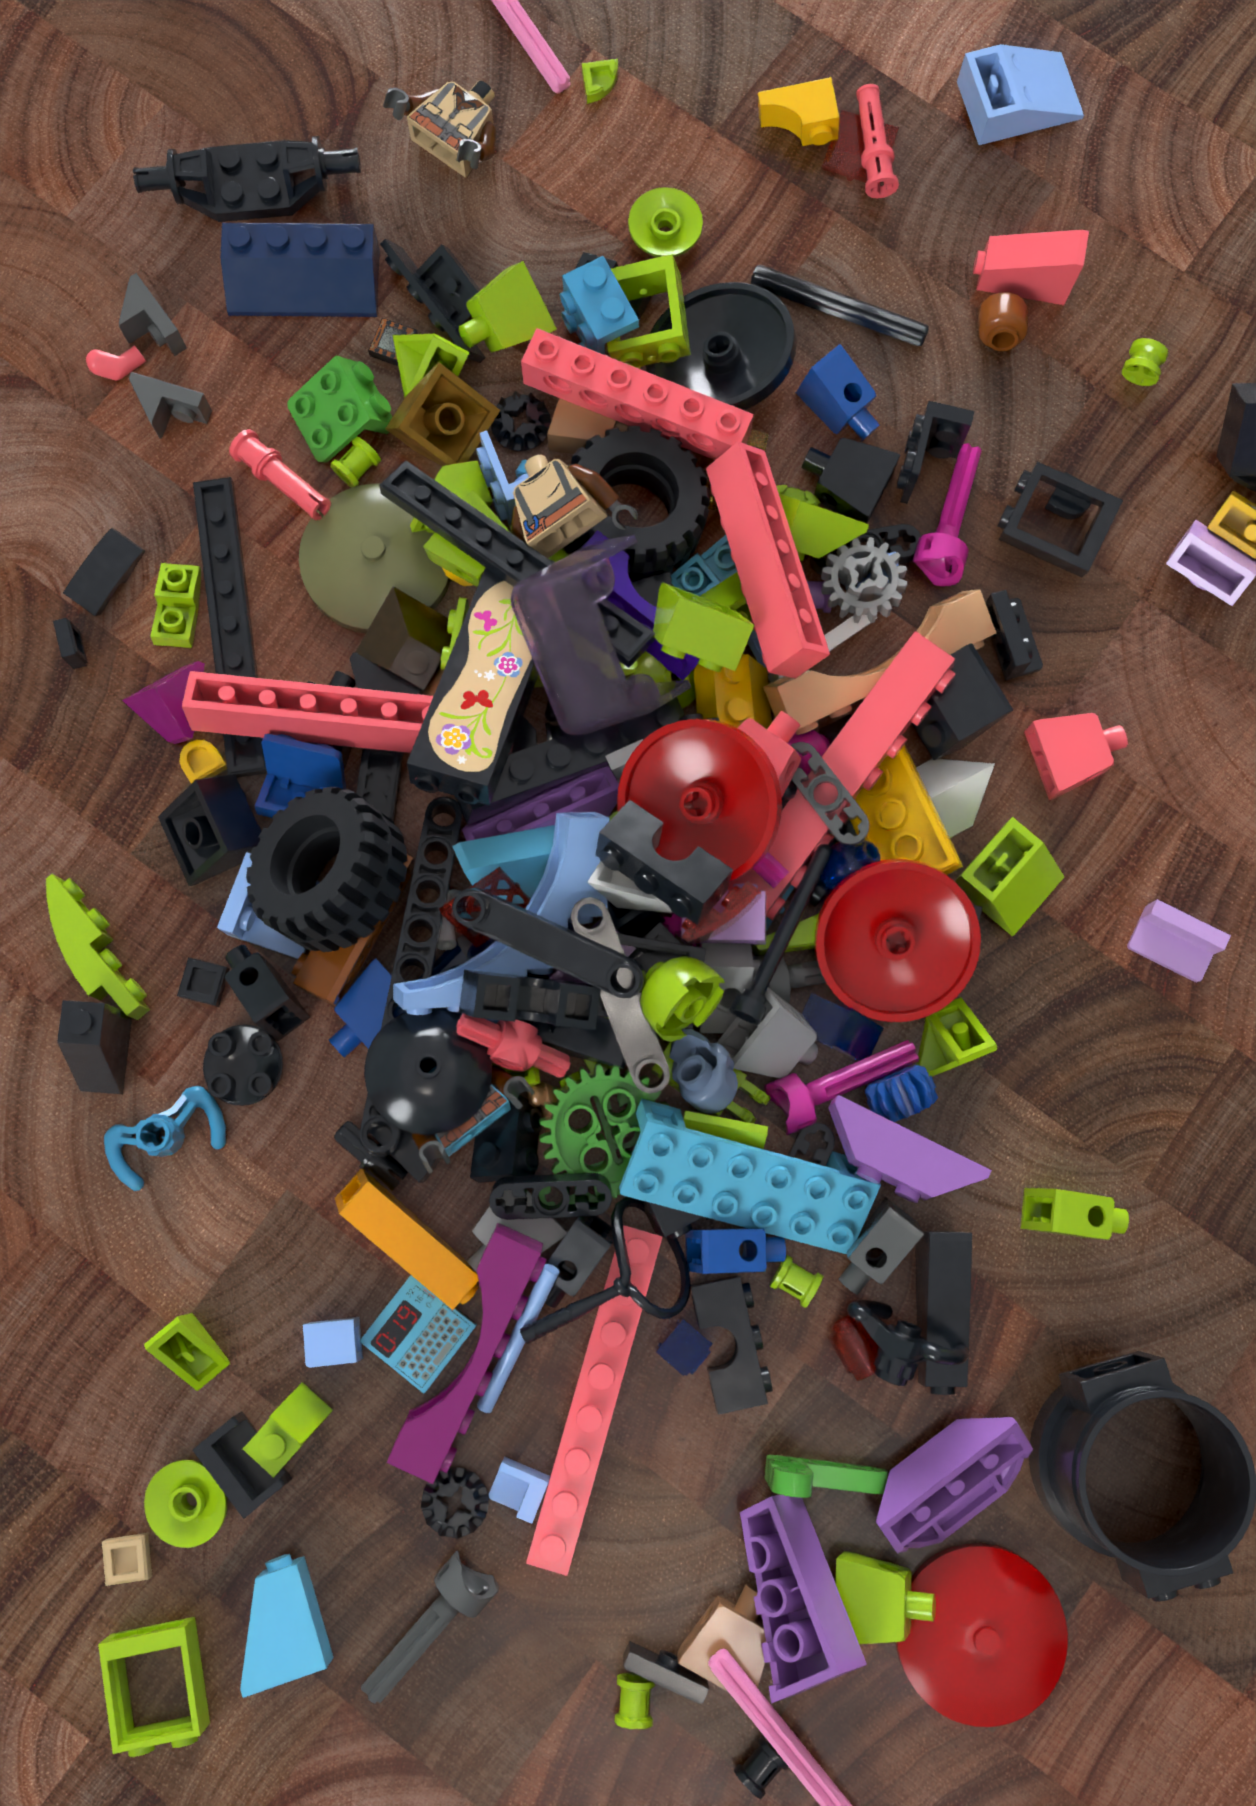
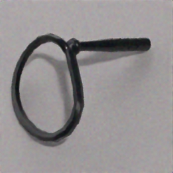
M631 1197L623 1198L615 1204L611 1215L612 1236L620 1277L614 1280L613 1286L573 1302L565 1308L563 1307L543 1317V1319L536 1320L532 1324L520 1328L523 1340L526 1344H529L545 1336L546 1333H551L557 1330L558 1327H563L569 1324V1322L579 1319L619 1295L623 1297L630 1296L642 1310L656 1318L670 1319L678 1315L687 1305L691 1286L688 1264L678 1239H671L669 1236L665 1237L675 1255L680 1270V1294L672 1307L669 1309L660 1308L652 1304L630 1282L631 1268L624 1238L622 1216L628 1207H637L644 1213L645 1210L640 1200Z

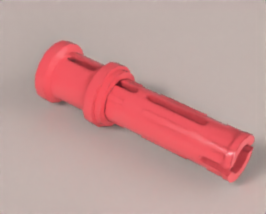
M866 84L856 91L865 146L861 156V164L867 173L868 180L865 183L866 194L871 198L879 199L895 193L899 182L896 175L893 174L892 168L895 157L894 151L886 141L879 87L876 84ZM871 115H873L875 130L873 131L870 120Z
M247 429L240 432L234 438L229 448L230 456L235 461H243L252 469V474L257 479L271 482L307 512L313 520L322 519L321 515L316 512L317 510L324 516L328 513L331 506L330 500L322 496L282 462L281 454L276 449L268 448L260 442L257 433Z

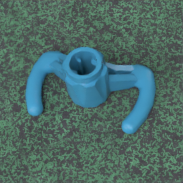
M192 1086L185 1089L172 1108L159 1114H152L146 1120H140L135 1127L115 1124L109 1128L104 1135L105 1154L111 1169L118 1179L133 1191L142 1189L144 1180L124 1160L121 1152L123 1145H136L139 1149L147 1151L150 1156L165 1157L175 1154L182 1147L185 1139L183 1127L196 1108H202L208 1117L211 1129V1146L214 1149L223 1148L226 1144V1125L223 1113L215 1098L204 1087ZM164 1129L165 1137L162 1136V1139L164 1140L161 1143L159 1140V1133Z

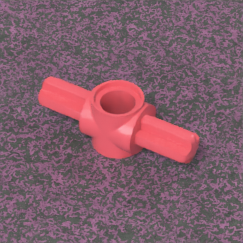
M462 1014L457 1022V1034L488 1047L487 1054L490 1055V1060L500 1067L519 1072L535 1067L559 1078L564 1077L570 1068L569 1055L542 1044V1038L538 1035V1029L531 1024L516 1019L515 1022L500 1020L494 1023L484 1018H474L466 1014Z

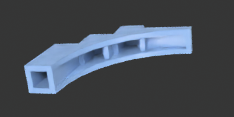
M597 812L556 813L553 846L544 875L529 904L526 906V910L568 929V922L572 923V908L581 899L589 897L599 899L607 908V899L588 883V880L601 861L595 855L599 832L610 821V817ZM585 904L579 909L577 915L580 924L592 923L593 917H602L600 909L594 904ZM495 941L486 950L456 968L426 979L394 983L393 1000L403 1010H406L408 1014L426 1015L432 1013V1008L447 1007L449 1011L459 1012L464 970L527 977V969L528 973L545 975L553 973L554 967ZM487 1019V1020H489V1021H491V1022H494V1023H497L498 1021H500V1020Z

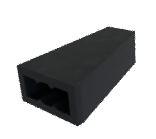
M923 1231L924 1235L915 1245L917 1326L922 1329L920 1335L927 1341L949 1349H954L956 1345L962 1344L969 1350L972 1233ZM969 1355L967 1361L959 1365L938 1364L930 1360L919 1363L918 1383L925 1387H930V1394L954 1395L955 1387H968Z

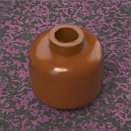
M999 292L989 296L982 302L978 310L979 338L984 345L997 351H1007L1024 340L1028 333V312L1023 298L1014 293Z

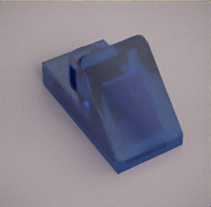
M813 993L809 995L801 1013L817 1033L815 1041L857 1061L872 1055L884 1029L852 1008L847 1010Z

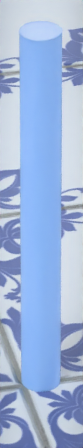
M550 1264L544 1265L529 1295L526 1306L512 1330L502 1357L497 1361L489 1385L483 1397H480L477 1403V1408L484 1413L492 1412L525 1344L520 1328L537 1320L559 1275V1270L555 1266Z

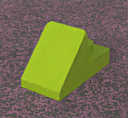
M302 1382L269 1416V1420L246 1444L243 1450L274 1478L331 1414L333 1409Z

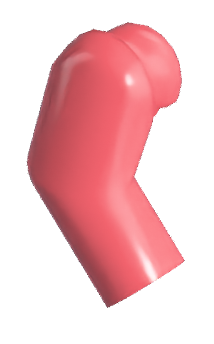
M136 346L131 347L120 356L94 349L86 357L87 366L93 374L115 381L123 379L146 362Z

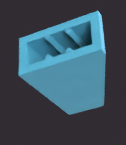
M551 825L459 842L452 847L465 875L474 888L483 889L517 906L524 907L529 904L544 875L553 846L555 826Z
M285 1554L271 1559L265 1563L267 1569L263 1570L255 1578L240 1687L243 1698L327 1669L334 1658L305 1556L292 1560L290 1554Z

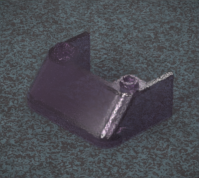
M635 534L593 542L518 582L511 593L512 609L561 729L570 735L589 734L647 715L691 688L689 680L655 683L647 674H633L626 678L597 605V602L608 597L614 588L615 577L609 557L637 543Z

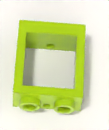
M673 254L611 268L628 301L668 292L672 329L622 341L620 337L607 342L610 357L640 369L645 365L658 362H674L680 357L691 355L681 275Z
M195 1617L112 1633L98 1644L113 1754L128 1751L129 1757H136L154 1751L155 1745L171 1742L172 1748H180L198 1741V1736H201L210 1724ZM181 1646L191 1716L134 1727L125 1657Z

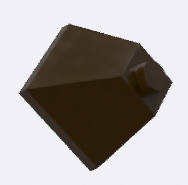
M393 586L355 653L421 689L423 693L441 663L443 647H450L452 634L447 631L448 618Z

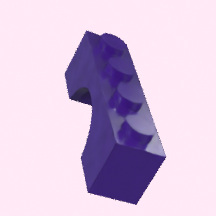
M597 530L575 555L565 571L653 631L656 607L644 600L634 589L628 575L629 555ZM656 639L646 650L662 663L667 670L673 672L683 681L697 666L700 659L687 653L684 659L671 656L661 651L662 644Z

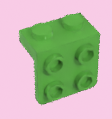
M340 356L333 357L288 400V409L318 462L327 463L364 429L383 434L389 433L385 428L392 419L390 413L391 406L386 398L379 393L373 382L374 375L363 362L353 361Z

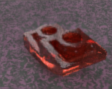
M749 881L742 888L735 885L721 902V905L725 908L722 913L712 908L698 926L689 919H685L681 926L686 930L681 936L682 939L692 946L723 932L741 919L762 897L761 891Z

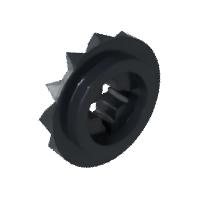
M517 391L507 398L501 397L496 406L500 411L491 424V430L496 440L504 447L515 451H526L540 445L546 439L551 424L550 414L544 401L538 400L532 393L525 395L519 394ZM526 410V418L529 424L522 423L515 432L514 419L511 417H519L521 412L523 413Z
M451 1467L447 1473L443 1471L438 1472L434 1483L428 1482L426 1484L421 1501V1509L426 1525L436 1531L439 1536L456 1539L474 1533L484 1521L489 1506L488 1492L483 1481L474 1472L460 1467ZM462 1486L464 1488L461 1493L463 1495L461 1502L472 1512L466 1509L465 1511L457 1510L449 1520L446 1518L448 1504L443 1502V1499L438 1497V1495L452 1497L459 1490V1487Z

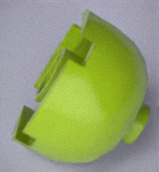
M683 956L672 958L665 962H658L648 970L645 986L642 989L640 1003L644 1017L663 1040L669 1042L680 1040L687 1036L682 1029L691 1023L698 1028L716 1009L724 994V990L719 986V983H725L724 979L713 968L696 958Z

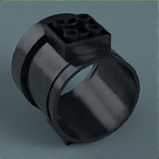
M1136 1351L1058 1374L1061 1385L1044 1402L1036 1417L1030 1437L1033 1451L1029 1455L1030 1472L1035 1490L1041 1503L1053 1520L1068 1534L1088 1548L1115 1558L1122 1580L1146 1598H1152L1156 1602L1173 1599L1179 1595L1178 1590L1193 1585L1197 1589L1214 1587L1221 1583L1220 1577L1233 1574L1228 1555L1235 1549L1246 1533L1256 1504L1255 1467L1248 1446L1234 1424L1211 1404L1187 1394L1183 1389L1172 1382L1165 1358ZM1169 1398L1186 1414L1198 1437L1201 1452V1474L1195 1497L1183 1517L1164 1534L1152 1540L1138 1543L1110 1540L1098 1526L1087 1497L1086 1466L1090 1449L1103 1426L1125 1407L1146 1399Z

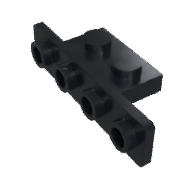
M385 238L380 243L388 255L385 261L393 271L406 278L409 282L406 286L409 293L419 303H425L431 311L428 314L431 322L442 332H447L452 339L451 343L468 351L469 355L467 358L481 363L486 358L477 345L471 348L468 347L459 333V326L473 319L466 303L480 291V288L451 250L441 244L417 268L401 246Z

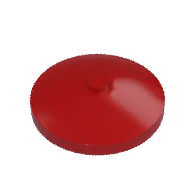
M689 719L677 721L657 729L648 735L632 752L623 769L618 786V812L631 800L664 823L659 846L655 849L661 857L672 861L683 860L689 857L699 846L733 869L730 881L748 873L764 858L772 846L779 829L782 813V795L773 764L764 750L749 735L721 721Z
M889 859L874 862L857 869L845 877L832 890L820 910L816 923L814 942L816 958L821 973L829 988L841 1002L868 1018L885 1022H907L921 1019L940 1011L964 990L975 971L979 959L981 933L978 917L970 899L947 874L919 861Z
M984 1543L962 1544L945 1549L929 1558L915 1571L911 1578V1591L935 1594V1620L933 1622L911 1619L910 1634L905 1641L895 1643L902 1668L921 1698L943 1716L975 1727H996L1010 1724L1037 1709L1048 1698L1058 1683L1064 1669L1068 1649L1067 1623L1062 1605L1054 1589L1041 1572L1018 1554L996 1545Z

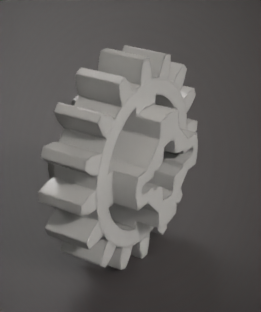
M869 537L866 545H861L858 538L852 540L851 548L848 549L845 545L837 548V556L830 553L827 556L826 565L828 567H824L821 574V579L826 582L822 584L821 592L825 595L832 594L827 605L829 608L839 605L841 607L839 617L843 618L850 612L854 614V623H859L862 615H867L870 623H874L877 612L888 617L892 609L891 605L896 607L900 605L903 597L900 593H905L907 581L902 579L905 577L907 568L906 566H896L901 555L897 552L889 556L887 554L888 543L885 542L880 548L874 547V538ZM881 568H883V569L885 570V572L887 573L888 577H886L885 575H883V572H882V569H881ZM871 573L870 579L865 580L864 583H861L860 586L856 588L858 582L862 581L863 578H866L868 574ZM839 583L845 585L846 593L842 590Z

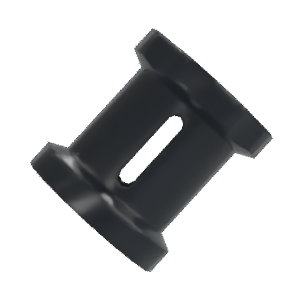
M764 1735L758 1739L759 1746L743 1765L738 1764L733 1770L738 1779L759 1799L764 1797L766 1794L765 1788L780 1770H787L789 1768Z

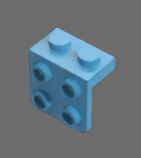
M604 256L562 275L563 292L559 295L565 311L561 312V315L569 333L576 332L581 343L578 345L605 355V343L639 327V319Z

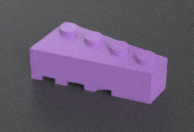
M775 1495L741 1511L740 1517L749 1571L755 1573L758 1590L757 1596H754L756 1614H762L766 1642L761 1643L764 1662H770L773 1685L769 1686L771 1704L805 1692L867 1665L803 1498Z

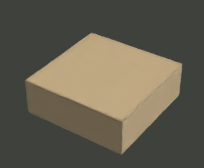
M148 1533L109 1538L102 1541L106 1586L148 1580L152 1577Z

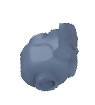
M682 1029L687 1036L673 1041L671 1044L669 1057L674 1061L672 1067L673 1080L679 1084L681 1096L697 1111L708 1115L718 1113L733 1101L737 1093L738 1082L733 1071L734 1061L729 1056V1052L719 1043H710L705 1036L692 1029Z

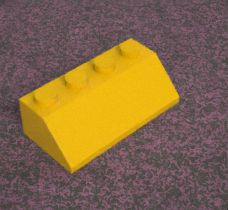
M742 654L736 671L722 667L721 672H716L699 664L693 669L697 713L703 714V719L719 717V721L738 728L746 719L751 718L766 729L772 723L771 706L763 689V686L768 684L767 668L750 655Z

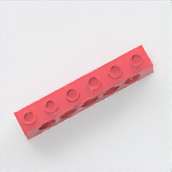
M536 328L521 360L523 384L628 426H640V430L650 433L651 428L662 431L661 437L669 440L672 436L682 443L681 447L713 460L719 458L737 441L747 444L751 434L754 416L752 413Z

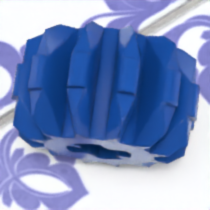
M920 1065L905 1067L877 1079L864 1090L870 1111L893 1122L908 1118L911 1115L920 1113L924 1109L930 1108L938 1099L932 1076H929L926 1068Z

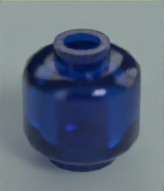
M865 839L857 845H845L837 842L831 846L832 855L821 878L833 890L848 875L863 866L880 861L879 850L872 842Z

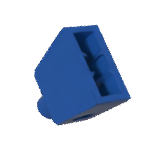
M839 344L811 367L795 393L833 433L839 434L849 425L859 438L864 441L880 426L867 410L868 406L875 399L876 393L842 345Z
M376 958L368 965L334 1008V1011L346 1024L329 1039V1042L344 1058L362 1042L369 1049L373 1039L381 1030L392 975ZM398 1006L393 1012V1017L395 1018L406 1013V1010Z
M692 1229L685 1234L686 1261L689 1272L702 1274L766 1272V1262H784L786 1258L785 1239L778 1236L766 1237L765 1229ZM742 1243L743 1254L740 1256L739 1247Z

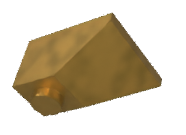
M437 363L404 398L385 429L415 452L441 466L464 463L469 461L481 442L479 433L489 429L500 409L444 365Z

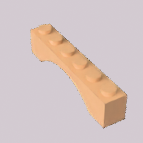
M980 589L961 591L930 606L922 624L916 631L949 655L971 643L977 650L985 645L984 639L996 634ZM901 649L878 666L857 674L829 676L807 670L796 679L784 676L763 686L775 718L780 711L785 712L801 725L796 734H804L819 726L817 720L828 715L830 718L844 715L852 710V703L862 698L864 700Z

